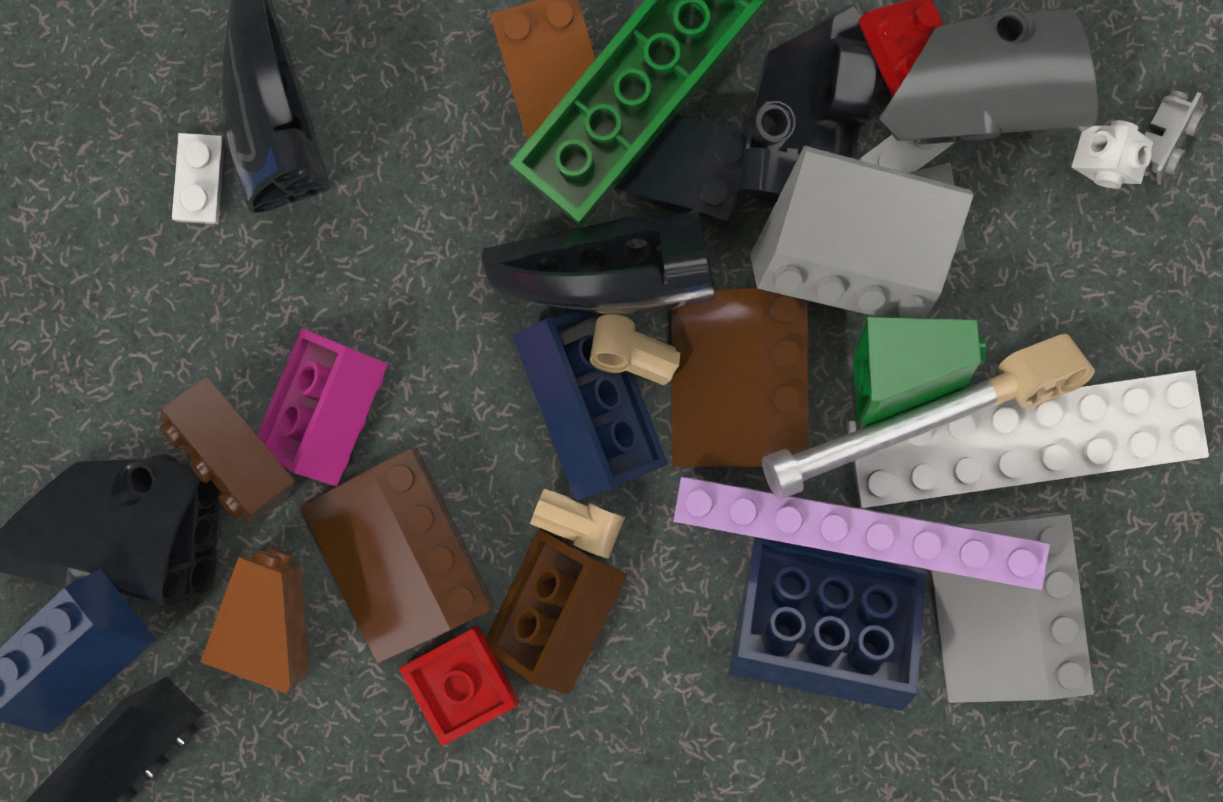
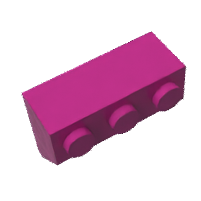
M301 328L258 430V438L284 468L295 474L337 487L342 473L348 467L350 454L357 437L365 426L366 416L375 394L383 383V375L388 364Z

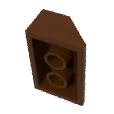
M207 376L161 408V421L164 423L159 427L161 432L173 447L177 449L182 445L193 459L189 461V464L204 483H208L211 480L222 492L218 499L233 518L236 519L241 515L249 524L288 500L295 480Z
M538 529L492 624L486 641L496 658L534 685L570 694L628 574L605 560Z

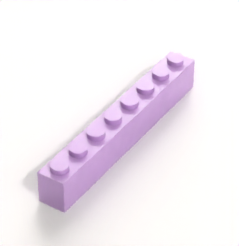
M681 477L673 522L1037 590H1042L1050 547V544L1044 541L796 496H789L779 500L773 492L690 477Z

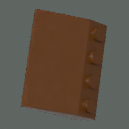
M757 288L715 290L716 300L671 309V346L675 347L676 351L680 353L679 366L671 380L672 467H763L762 458L782 449L789 450L792 455L808 450L807 300Z
M411 448L300 506L376 663H380L490 611L494 607L495 603L418 448Z

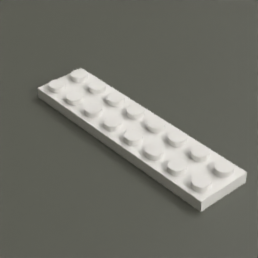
M1194 370L1084 386L1026 409L1022 408L1017 400L1013 398L852 462L859 508L1200 459L1209 457L1196 372ZM855 420L846 421L848 434L856 431Z

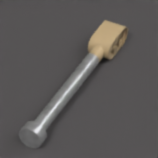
M1061 334L1009 355L998 366V376L798 454L792 455L789 450L782 449L762 458L763 471L773 494L781 500L803 491L804 480L1015 398L1019 405L1026 409L1075 391L1092 378L1095 369L1068 334Z

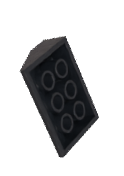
M167 676L124 698L25 802H131L138 795V792L133 787L140 779L145 776L150 781L169 762L164 754L174 744L179 748L183 747L199 731L200 728L195 722L204 712Z

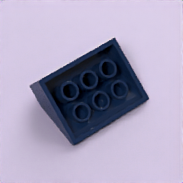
M754 537L734 634L728 675L903 711L917 695L927 570Z

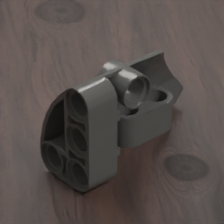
M1008 7L996 14L936 27L878 121L897 141L915 140L916 144L977 141L1001 136V133L1034 131L1035 138L1082 133L1096 123L1098 95L1090 47L1076 12L1072 7L1029 11ZM997 24H1005L1012 30L1013 41H1006L998 35Z

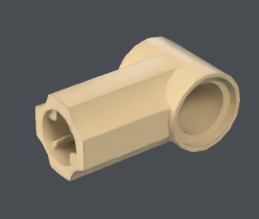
M607 314L597 319L590 355V363L595 368L610 373H619L626 370L661 385H665L672 380L680 361V353L676 351L675 347L636 332L634 322L625 316Z
M544 488L530 524L572 540V544L578 548L604 558H609L625 517L615 512L613 514L603 510L592 503H588V505L572 500L570 497Z

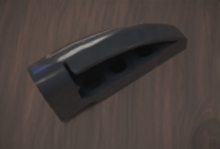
M231 0L223 54L222 98L224 120L232 159L248 209L253 213H261L324 193L331 188L315 140L314 126L272 0ZM282 81H286V82H287L286 91H285V89H284V85H283V82H282ZM297 121L301 124L300 130L296 128L284 129L291 122Z
M698 210L661 217L650 222L640 216L627 217L483 248L481 260L486 277L492 287L499 292L545 306L601 314H633L658 312L716 300ZM632 239H642L647 242L640 248H631L626 245ZM589 248H597L603 253L598 257H588L582 252ZM545 257H552L560 263L548 267L539 261Z

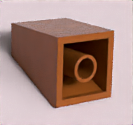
M267 547L265 551L256 550L254 553L238 557L202 655L201 663L286 694L306 680L309 666L301 565L290 562L292 554L277 548Z

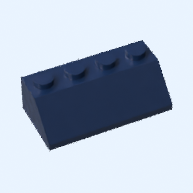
M578 310L544 319L513 335L576 501L611 489L668 465L634 374L626 370L619 373L605 372L595 368L590 363L596 321L599 317L607 314Z
M102 569L64 587L0 647L1 722L49 734L157 641Z

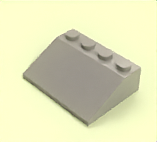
M804 146L750 254L757 289L876 317L925 319L942 292L974 196L972 190Z
M1052 512L954 524L956 526L1044 541L1049 543L1050 547L1042 590L931 570L948 702L1053 700L1094 695L1071 515Z

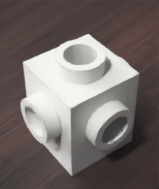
M1115 120L1111 122L1110 126H1092L1081 133L1072 168L1089 179L1094 180V183L1106 188L1119 189L1122 183L1141 184L1145 169L1151 160L1153 141L1138 132L1137 125L1127 121Z

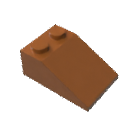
M535 0L490 14L527 141L595 61L579 0Z

